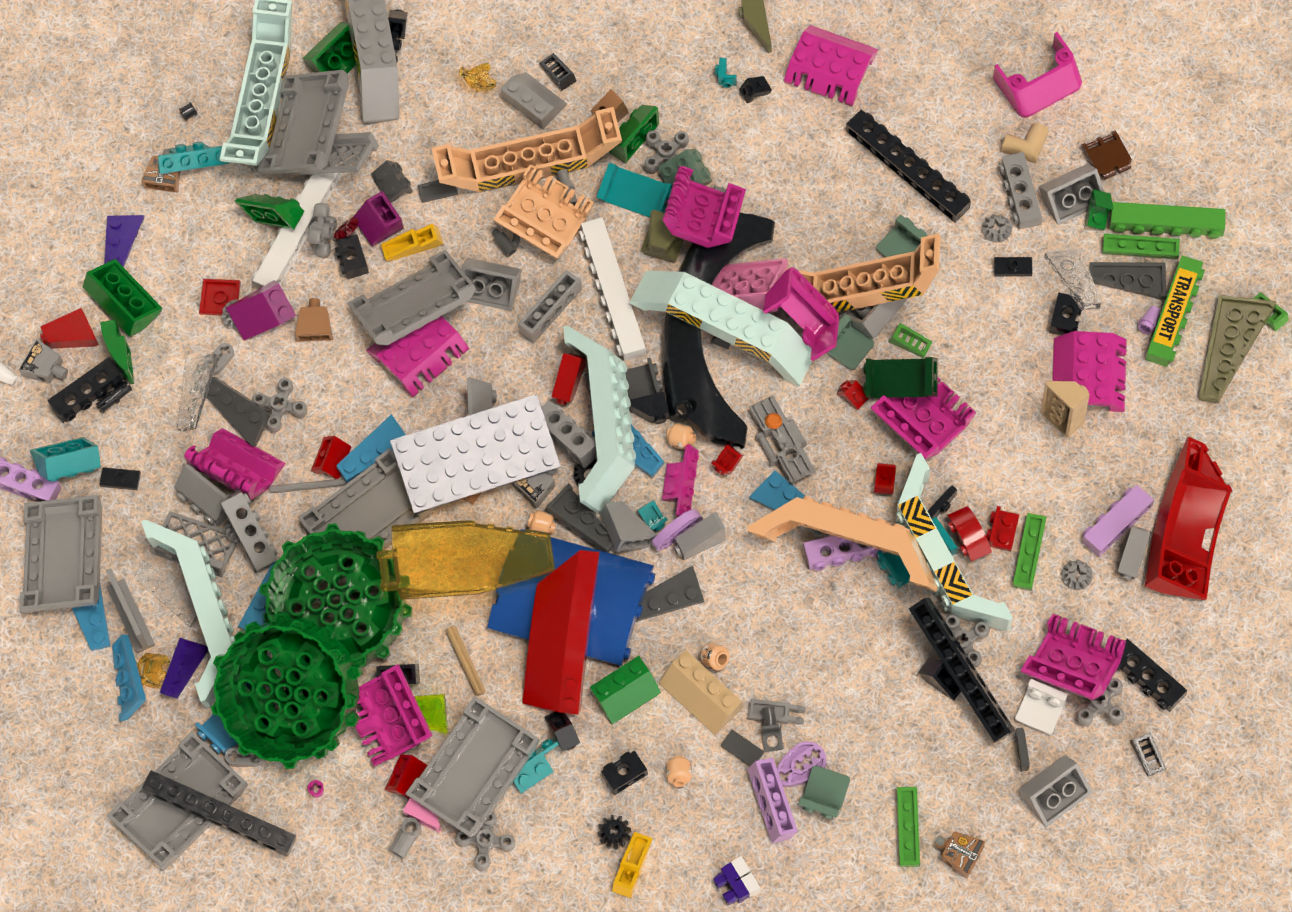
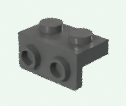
M386 160L371 174L380 190L384 192L392 203L404 193L410 194L413 190L410 187V181L402 173L403 169L400 164Z

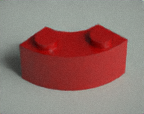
M968 506L947 515L949 520L947 523L948 529L957 537L961 545L959 549L963 557L966 556L972 562L992 553L978 519Z

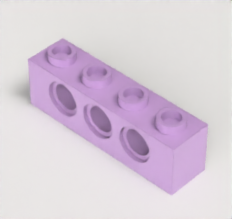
M0 457V489L35 502L57 499L62 488L59 480L50 482L41 477L37 470L31 469L30 471L24 469L22 465L8 463L6 459ZM9 472L6 476H1L2 473ZM26 478L24 482L18 483L20 479ZM37 485H43L40 489H35Z
M836 536L804 542V552L809 570L814 569L815 571L823 570L825 566L831 564L833 566H840L844 564V561L848 560L853 562L860 561L864 556L868 555L877 557V552L880 550L868 546L860 547L859 543ZM845 546L848 547L850 550L847 552H842L840 548ZM823 551L831 553L827 557L821 555Z
M768 758L755 761L747 770L771 843L789 840L798 830L774 759Z

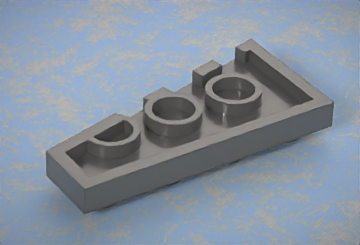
M211 377L204 394L251 446H257L271 412L220 379Z

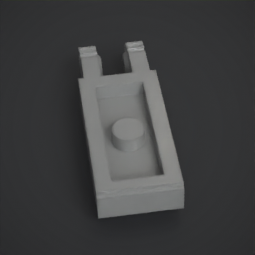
M750 699L748 720L764 722L762 708L774 706L776 723L804 724L803 718L789 716V711L805 713L804 706L792 705L786 702Z

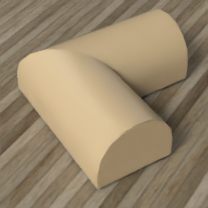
M1033 123L1026 139L1007 134L1001 152L1009 155L1024 152L1026 161L1036 164L1049 130L1042 124Z

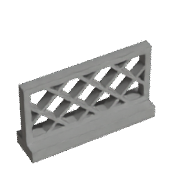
M371 132L336 134L327 166L319 171L297 173L298 175L359 172L370 151H377L379 144Z
M169 511L162 526L168 527V529L174 532L184 529L185 536L189 538L201 534L203 542L199 544L200 546L206 545L209 557L211 556L208 564L210 563L216 576L223 578L225 568L236 548L237 542L233 541L231 544L224 546L221 539L227 537L225 529ZM171 518L180 520L181 525L171 528L169 525ZM192 524L197 525L199 531L188 534L186 527ZM209 530L214 531L216 537L206 540L203 533ZM219 540L221 547L211 551L208 544ZM150 544L153 555L179 563L177 555L159 546L153 548ZM224 551L225 558L223 562L214 558L213 555Z
M111 568L105 570L111 581V585L106 587L137 653L155 646L124 578L117 581Z

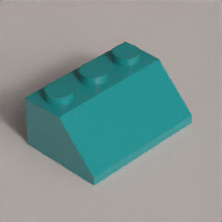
M84 437L30 450L40 476L50 482L57 481L60 477L64 476L74 477L80 472L90 473L94 469L101 467L98 445Z

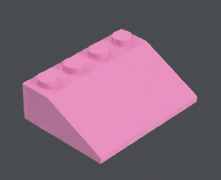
M785 258L726 264L714 279L712 286L763 310L765 295L787 270L788 260ZM773 309L769 313L777 312L778 309Z

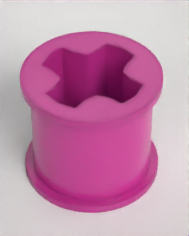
M313 780L308 784V792L313 797H321L324 793L323 784L319 780ZM318 785V787L321 788L318 789V793H315L313 791L314 786Z

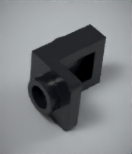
M760 76L747 78L739 88V91L745 102L750 103L754 97L770 94L772 89L765 77Z

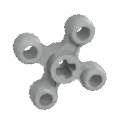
M649 131L646 134V143L648 146L656 148L657 153L646 158L644 162L646 171L655 173L661 163L675 157L679 148H684L688 145V134L685 131H679L675 134L672 141H662L657 131Z
M326 203L315 204L314 216L318 218V221H313L307 237L309 243L316 244L315 253L319 257L330 256L331 245L327 243V239H332L334 230L337 228V219L329 216L330 208Z
M288 378L279 380L278 394L267 397L265 394L258 392L252 397V401L263 408L272 410V414L266 424L271 432H278L281 429L282 415L292 413L296 417L302 418L308 411L304 402H290L288 400V395L293 390L292 381Z
M948 615L945 618V622L959 643V640L966 637L967 642L964 641L960 645L970 661L972 657H977L976 661L971 662L974 667L979 666L982 662V657L978 651L974 650L973 642L978 638H985L989 635V625L980 621L975 624L972 630L965 631L960 627V620L956 615ZM952 620L956 621L953 625L949 624ZM980 628H985L983 632H979Z
M1112 678L1103 695L1094 700L1087 698L1090 704L1087 708L1081 709L1078 712V722L1083 726H1088L1093 722V718L1097 713H1105L1113 724L1122 723L1124 711L1120 707L1113 706L1110 702L1113 696L1121 694L1123 690L1122 682L1117 678Z
M494 812L488 817L492 818V820L486 821L483 824L482 830L472 839L461 831L456 835V840L460 846L464 847L473 844L479 848V853L475 857V865L479 870H486L490 867L489 852L493 848L499 847L508 852L512 851L516 845L514 837L509 834L500 837L493 834V827L497 823V817ZM463 836H467L465 840L461 839ZM482 838L489 839V842L482 841ZM506 841L511 842L509 845L504 844ZM481 860H486L483 864L479 863Z

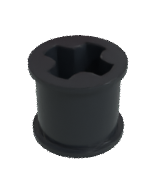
M191 102L181 109L179 108L186 121L192 116L197 115V111Z

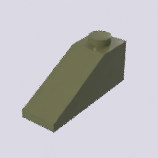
M741 0V7H738L739 17L743 18L744 24L768 53L772 52L764 0Z

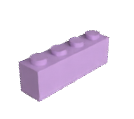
M1138 485L1133 489L1130 487L1125 491L1120 501L1116 500L1110 506V511L1106 515L1104 513L1101 514L1096 520L1097 523L1093 527L1089 526L1083 532L1082 542L1100 557L1153 506L1154 499Z

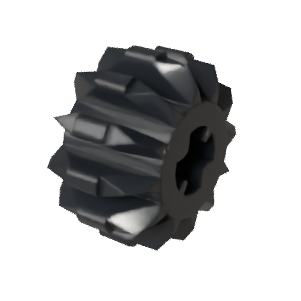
M611 815L610 821L604 818V824L598 825L600 831L597 832V835L602 837L600 839L601 844L607 842V848L614 844V848L618 849V843L625 846L624 840H630L628 833L631 832V828L627 827L629 824L627 820L622 822V816H618L617 820H615L614 815ZM611 829L617 830L618 834L611 833Z

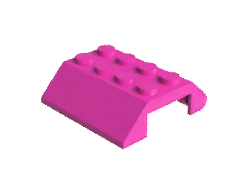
M810 25L803 31L795 48L784 82L792 85L795 79L794 86L798 87L802 81L803 74L807 75L805 90L809 91L812 85L811 92L826 97L829 91L828 98L833 99L838 86L842 88L839 102L843 103L847 95L845 104L853 106L858 96V88L869 64L872 65L878 49Z
M680 166L669 196L668 207L663 216V222L671 234L707 248L731 242L746 189L728 183L725 192L715 190L691 181L690 177L693 169Z
M440 316L438 319L423 325L420 329L414 330L389 345L374 343L366 352L377 363L381 362L402 383L403 389L413 398L419 393L416 386L420 390L424 389L422 382L417 377L420 373L427 382L431 383L433 381L431 375L436 378L447 369L445 363L448 366L452 365L451 359L445 353L448 349L458 359L461 357L459 351L464 354L469 350V347L460 334Z
M1073 331L1055 337L1053 381H1075L1079 385L1085 386L1089 391L1088 405L1110 406L1109 411L1124 412L1125 396L1116 391L1126 390L1124 385L1126 383V361L1118 356L1126 355L1127 340L1114 333Z
M938 378V397L887 398L883 395L870 407L878 417L916 452L921 453L925 460L939 454L965 430L977 413L973 408L968 407L966 402L962 403L954 411L953 407L960 397L944 382H941L940 378Z
M224 428L213 433L207 448L197 452L195 450L196 446L193 445L187 449L184 455L187 464L196 471L208 475L212 480L224 484L230 490L236 492L240 490L242 494L246 493L250 500L268 490L286 464L260 448L251 446L247 441Z
M1052 614L1047 623L1048 633L1035 656H1028L1021 669V673L1091 700L1098 698L1104 694L1121 662L1126 641L1120 638L1115 640V636L1110 635L1104 649L1101 647L1104 632L1099 631L1097 633L1096 629L1074 622L1069 635H1067L1065 632L1068 619Z
M399 664L359 686V701L357 705L361 704L363 711L356 713L360 717L365 716V718L359 720L355 728L360 739L374 734L363 740V745H368L375 740H378L380 744L379 747L367 752L368 756H372L382 751L381 754L370 759L374 767L422 744L433 736Z

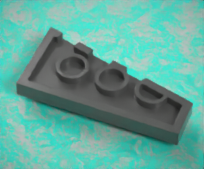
M1089 262L1090 283L1166 300L1165 263Z
M568 483L546 506L545 511L599 550L609 553L614 546L603 521L596 517V513L580 502V495H577L572 490L573 487Z
M691 566L648 590L641 604L643 606L640 618L637 617L635 622L703 603L704 599L694 567Z

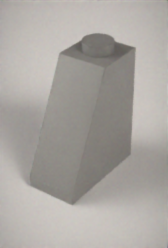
M623 501L605 503L600 516L616 552L652 546V540L656 537L655 532Z
M717 512L712 513L675 538L676 545L674 549L678 557L682 555L683 559L686 560L726 541L725 527Z
M1132 526L1118 568L1121 577L1132 580V577H1137L1152 531Z

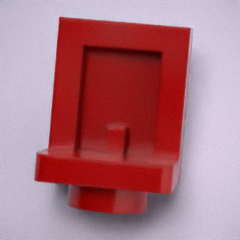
M846 380L840 385V390L837 392L838 396H843L856 410H859L869 399L864 394L863 387L857 380Z
M727 444L718 458L713 460L711 464L715 466L714 470L721 475L731 474L744 455Z
M877 464L874 493L893 495L896 465Z

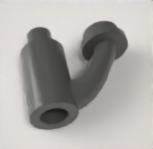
M497 228L492 231L494 241L507 257L517 251L520 243L518 235L513 233V240L511 241L504 232H500Z

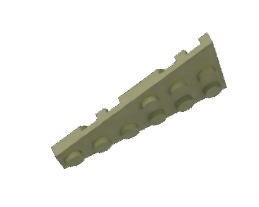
M1219 295L1199 400L1219 403L1276 307V301Z

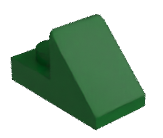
M1092 190L1085 223L1086 227L1105 230L1108 212L1113 210L1110 193Z

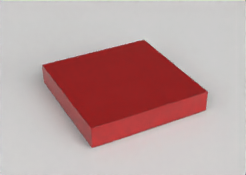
M203 279L199 314L222 316L223 308L228 302L239 300L241 281Z

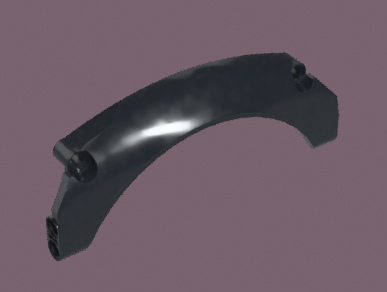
M740 212L731 242L709 248L692 242L678 272H686L712 285L716 276L730 260L752 247L772 242L775 222L768 218ZM666 312L662 356L665 393L670 419L677 423L686 419L703 437L710 438L712 443L722 446L729 444L733 448L734 446L740 447V449L745 448L747 425L726 403L712 380L703 354L701 329Z

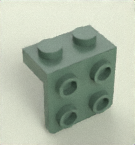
M686 149L659 166V171L666 184L670 183L673 185L680 166L693 169L690 177L691 181L702 185L712 182L711 173L705 167L702 155L697 149Z
M900 214L895 219V228L877 244L876 250L884 257L913 252L920 245L921 237L928 235L923 229H918L914 226V223L908 217L905 218Z
M845 314L842 319L839 318L836 347L826 354L848 369L855 370L873 348L874 341L852 327L851 317Z
M818 765L813 766L804 795L800 798L798 805L803 806L802 809L807 812L814 813L815 810L822 813L821 816L825 818H837L842 809L850 777Z

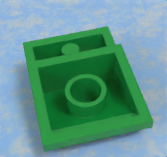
M115 320L100 322L104 341L114 363L123 373L124 378L130 384H134L131 349L125 336L121 335Z

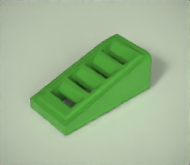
M1261 292L1253 298L1271 301ZM1278 305L1273 310L1275 313L1266 322L1275 332L1289 320L1288 313Z
M899 323L888 341L922 358L925 357L932 344V341L902 323ZM900 332L904 334L902 338L898 337ZM907 336H910L911 338L907 343L905 339L907 338ZM914 339H917L915 347L912 346ZM921 342L927 344L925 348L923 346L922 350L918 349Z

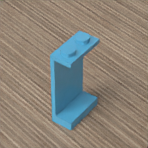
M246 682L247 688L251 690V684ZM212 715L203 725L197 722L195 726L198 729V736L204 741L208 739L212 743L210 747L217 754L222 752L225 755L228 749L233 748L237 744L234 738H231L225 730L219 716Z

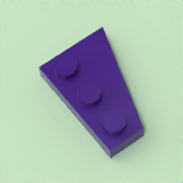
M144 215L107 216L104 264L116 259L123 267L125 266L134 240L145 218Z
M179 638L160 693L178 699L208 652V647L197 642Z

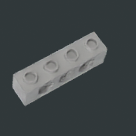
M1024 152L1002 156L999 171L1001 175L1005 176L1003 184L1005 191H1009L1010 197H1008L1009 206L1014 208L1015 213L1012 214L1014 224H1018L1019 229L1041 225L1042 215ZM1016 173L1019 176L1014 177L1011 174ZM1016 190H1022L1024 192L1017 193ZM1021 206H1026V207H1028V209L1024 210V209H1021L1020 207H1021Z
M565 270L519 321V333L532 343H535L582 290L581 280L568 270Z
M550 401L546 402L541 408L552 440L580 466L586 468L597 458L595 438H590L586 430L582 426L578 427L570 415L566 416L559 405H554Z
M239 490L220 500L219 503L254 569L258 571L277 561L275 555L278 552L273 544L269 545L266 539L269 535L265 528H260L257 522L260 520L255 510L251 511L248 505L251 503L246 493L242 494ZM239 508H245V515L241 518L237 517L236 511ZM248 525H254V532L250 535L246 534L245 528ZM257 542H263L264 546L261 551L254 550V545Z

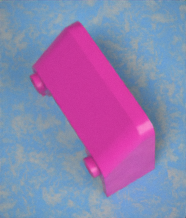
M1058 32L1054 33L1052 46L1056 51L1055 61L1058 66L1030 82H1027L1020 74H1014L1007 78L999 65H994V81L1021 117L1027 118L1077 92L1082 86V79L1074 55Z
M795 267L789 268L766 293L763 312L767 314L773 309L777 310L782 307L803 329V342L812 348L810 359L814 361L836 347L839 314Z

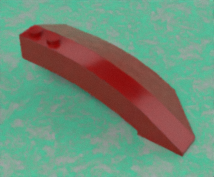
M1191 437L1186 438L1160 506L1151 541L1145 586L1162 594L1205 601L1208 595L1211 565L1218 532L1226 505L1233 490L1229 484L1226 485L1221 477L1223 473L1216 461L1212 462L1209 457L1207 446ZM1214 528L1208 552L1202 548L1206 529Z
M579 550L537 584L528 645L523 704L577 715L581 711L600 552Z

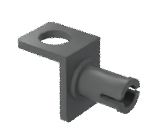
M774 706L762 708L765 725L761 727L765 752L784 749L781 724L776 723ZM776 736L779 740L778 745L775 747L769 746L767 744L768 737Z

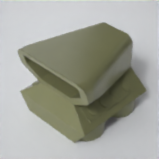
M652 210L650 214V227L641 252L644 255L672 263L676 262L684 239L671 234L663 222V212Z

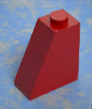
M82 308L40 326L43 332L40 334L44 344L48 343L51 349L96 347L99 345Z
M563 353L551 396L556 398L557 403L567 405V402H573L588 361L586 357L572 353Z

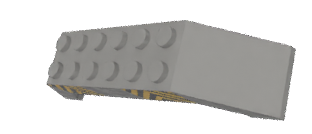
M344 0L359 78L362 122L364 124L398 120V69L385 0Z

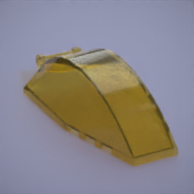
M472 520L393 525L391 527L392 550H381L376 553L380 563L381 591L397 590L400 600L477 595L528 581L555 570L550 533L528 529L525 531L515 530L509 526L506 528L496 527L491 523H488V525L477 524ZM393 558L395 581L390 582L387 559Z

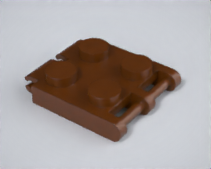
M1116 130L1103 138H1096V141L1081 144L1090 164L1097 169L1099 176H1102L1104 180L1115 176V169L1119 174L1131 169L1130 163L1132 159ZM1112 137L1114 138V139H1111V140H1109V141H1107V142H1103V141H1105V140H1107V139H1110V138H1112Z

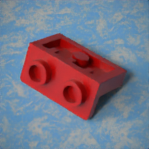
M997 506L996 512L992 511L990 523H993L992 529H988L986 536L990 547L1012 551L1019 514L1002 511L1001 506Z

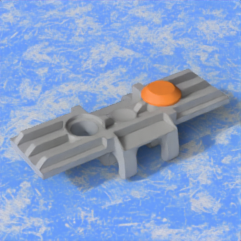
M774 395L749 406L762 430L755 438L761 443L771 466L780 463L791 484L816 472L803 449L807 446L805 439L793 419L788 420L785 417ZM769 436H772L774 440L776 439L780 446L781 452L777 453V457L766 439ZM794 452H796L797 456L793 459H789L786 457L788 454H792Z

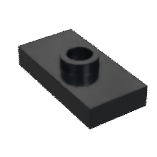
M994 257V277L1032 276V257Z
M103 467L99 485L100 487L138 491L141 472Z
M953 485L927 511L931 519L938 517L941 512L946 513L951 507L950 502L957 496V489Z

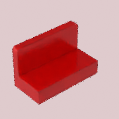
M336 436L324 437L311 471L316 474L325 473L334 479H339L341 474L338 472L336 465L349 454L351 445Z
M400 754L385 790L390 793L400 794L409 800L410 797L406 795V792L415 779L421 776L428 765L413 755Z

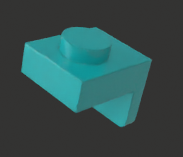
M719 58V65H715L718 85H722L725 88L737 86V75L727 74V58Z
M654 500L636 510L641 519L652 530H660L665 526L664 523L668 521Z

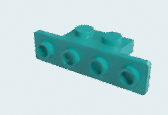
M193 142V145L189 146L185 144L175 145V148H169V154L158 155L159 173L163 174L229 164L230 162L220 161L222 146L209 147L204 142Z
M549 738L540 744L541 747L534 751L513 781L521 794L554 772L544 755L559 745L556 739Z

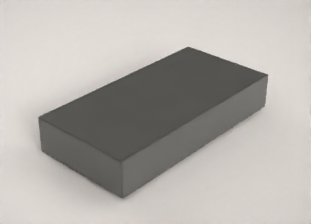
M439 180L418 185L422 203L458 195L455 186L439 183Z
M1016 728L1015 737L1021 772L1028 771L1030 762L1025 731L1023 728Z
M731 730L721 743L722 748L748 766L760 760L764 754L763 750L734 730Z

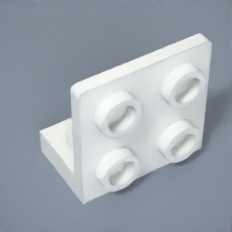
M1031 679L1015 721L1045 734L1052 735L1068 694Z

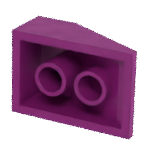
M275 280L226 307L243 340L279 326L297 316L280 284Z

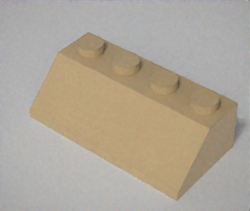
M1047 381L1045 383L1040 413L1069 438L1084 424L1090 396L1089 391L1085 386L1079 385L1075 381Z
M687 650L670 665L659 682L666 691L714 735L743 709L742 701Z

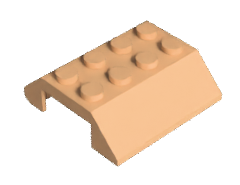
M530 164L523 174L522 182L506 206L503 205L493 221L558 259L581 228V223L586 221L594 202L588 198L584 202L585 196L581 195L574 206L570 202L575 195V190L571 189L565 198L569 187L556 179L552 183L553 177L551 176L546 179L544 186L539 185L538 183L544 172L541 170L537 172L538 168Z

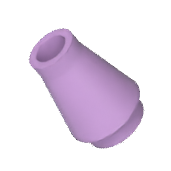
M1150 306L1149 310L1138 321V329L1142 333L1151 334L1155 331L1160 309L1156 306Z

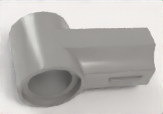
M406 818L402 822L401 829L389 848V851L403 859L415 839L422 832V828L415 818ZM409 825H416L415 831L407 832Z

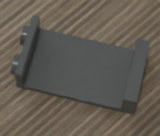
M651 357L647 358V365L627 369L626 379L629 384V389L627 390L629 399L663 391L661 380L657 381L656 378L658 374L656 363L652 364ZM585 373V382L591 400L589 373Z

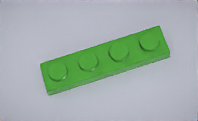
M1104 233L1103 254L1178 259L1180 239Z
M1027 513L1013 587L1032 591L1047 516Z
M897 787L900 867H919L917 787Z

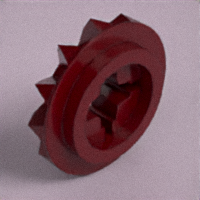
M356 217L346 220V222L338 227L333 237L336 240L348 237L358 227L359 220Z

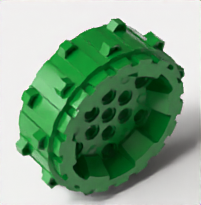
M336 523L328 524L323 532L309 534L296 543L286 541L282 545L284 554L271 568L269 581L260 584L259 593L266 597V613L263 614L264 623L275 621L276 615L280 612H288L289 616L293 619L307 620L321 628L330 625L335 629V638L349 652L353 664L364 668L376 658L386 660L391 655L389 646L396 640L397 636L401 635L403 620L412 617L413 608L406 604L405 590L410 587L408 577L400 575L404 567L399 559H391L385 553V541L379 536L368 539L364 532L358 530L356 532L340 531ZM353 560L351 567H344L345 561ZM309 568L315 569V573L312 576H306V571ZM346 578L347 583L344 586H338L339 579ZM322 582L328 583L327 589L319 590V585ZM372 588H379V593L376 596L370 595ZM359 592L360 597L357 600H351L352 593ZM334 597H341L339 604L334 605L331 603ZM321 601L322 605L320 608L314 609L312 608L313 603ZM296 605L303 606L300 613L293 612ZM347 611H354L352 618H344V614ZM328 615L335 616L332 623L325 622V618ZM364 624L367 626L365 632H357V628L360 625ZM305 655V661L307 663H310V658L307 655Z
M280 612L276 615L273 622L259 625L254 621L245 625V631L241 630L234 636L235 642L227 649L226 654H219L215 657L213 664L217 668V675L214 681L216 702L211 706L213 715L221 718L225 730L238 743V752L246 756L252 753L258 756V758L267 761L281 762L286 769H294L297 767L299 760H305L312 756L320 759L328 755V750L334 751L340 745L338 739L344 734L345 729L348 726H356L360 719V716L356 713V706L359 701L358 678L363 672L361 666L353 664L347 649L335 638V629L332 626L327 625L321 628L307 620L293 619L289 616L288 612ZM267 650L272 653V659L267 656ZM305 655H307L310 658V663H307L305 661ZM275 668L280 670L281 677L276 675ZM294 671L300 674V679L295 677ZM246 682L251 684V690L247 688ZM265 684L269 685L270 692L266 691ZM284 686L289 689V695L284 692ZM303 689L308 691V697L303 694ZM322 691H324L327 694V699H324L322 697ZM273 702L279 705V710L274 708ZM292 704L297 706L298 713L292 709ZM263 718L268 720V726L263 722ZM301 722L306 725L307 730L301 728Z

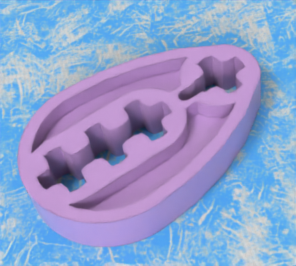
M696 509L683 513L652 540L653 546L657 551L671 546L675 543L676 537L702 521L703 517Z
M805 741L789 750L777 768L779 777L781 773L783 775L790 773L787 776L786 782L781 780L782 786L794 787L803 785L808 782L813 766L818 765L825 768L826 754L822 747L814 742ZM812 751L815 753L820 752L819 759L812 758L810 765L808 763L803 765V770L795 769L797 762L802 764L805 756L807 758L812 756Z

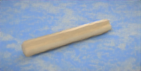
M456 626L448 627L446 629L447 635L476 696H480L485 693L481 679Z

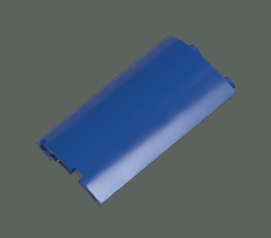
M521 529L514 541V545H516L515 550L509 552L496 590L499 596H497L496 604H492L487 628L529 640L537 584L579 550L597 551L600 554L587 656L622 666L625 659H629L631 648L628 647L636 618H640L643 606L641 604L649 585L654 583L656 573H653L654 565Z

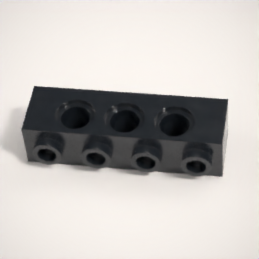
M108 357L47 401L63 423L72 421L78 412L89 409L95 400L103 399L112 388L116 389L123 383L125 378L112 359ZM101 379H107L105 382L99 383ZM91 389L90 393L84 394L86 390ZM76 400L74 404L68 405L70 401Z
M1127 638L1117 671L1122 670L1127 674V679L1132 684L1137 683L1142 687L1141 690L1147 697L1152 696L1157 700L1156 703L1162 710L1167 709L1171 712L1186 696L1187 689ZM1134 661L1137 663V666L1131 667L1127 662ZM1149 674L1152 676V679L1146 680L1142 675ZM1165 687L1167 692L1161 693L1157 688Z

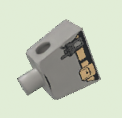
M39 340L34 342L19 368L23 377L50 384L55 376L65 379L68 374V369L61 366L63 363L61 356Z
M558 469L511 484L537 509L556 486L552 476Z

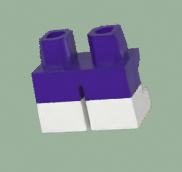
M742 856L722 867L721 873L713 878L718 889L727 884L729 885L731 890L722 894L727 905L737 901L741 903L745 899L761 893L760 886L752 873H750Z

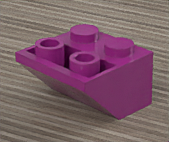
M383 191L367 199L353 216L359 220L357 225L372 247L404 229L401 217Z

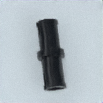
M126 381L113 391L107 392L108 395L95 404L98 409H101V413H104L115 403L118 404L122 397L132 391L131 386L127 385Z

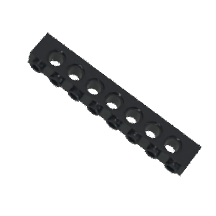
M861 109L846 123L847 133L954 223L970 209L971 201L967 194L958 191L956 186L951 181L945 180L938 170H933L925 159H920L912 148L902 144L901 140L896 135L890 134L883 124H878L870 113H865ZM870 129L872 132H865L864 130ZM878 141H885L886 143L880 144ZM898 152L899 155H893L892 153ZM910 163V164H912L913 166L908 167V166H906L905 164ZM920 175H925V176H927V177H926V178H920L919 176H920ZM938 186L941 189L935 190L933 187ZM953 198L954 201H948L946 199Z
M923 598L910 607L909 611L994 743L1016 731L931 598Z
M150 770L142 787L143 793L284 856H289L296 841V835L152 770Z

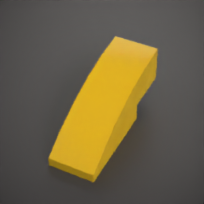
M432 223L417 231L411 229L382 243L381 247L386 261H392L435 248L444 243L439 228Z
M637 832L633 833L613 882L612 892L629 898L632 897L653 838Z

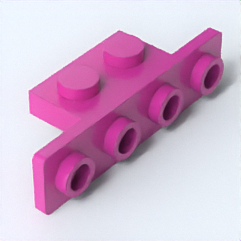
M690 444L685 445L683 462L669 463L666 467L662 500L667 502L677 501V517L692 510L691 504L694 495L699 451Z

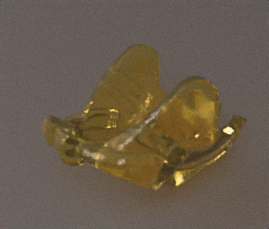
M489 63L480 64L470 70L465 69L463 66L460 67L459 75L464 78L472 89L475 88L477 92L488 91L496 87L495 84L497 82L489 77L488 72L491 68Z
M151 653L142 655L137 662L142 685L161 689L162 685L160 682L167 674L162 669V665L170 663L167 655ZM144 663L143 674L141 676V667Z

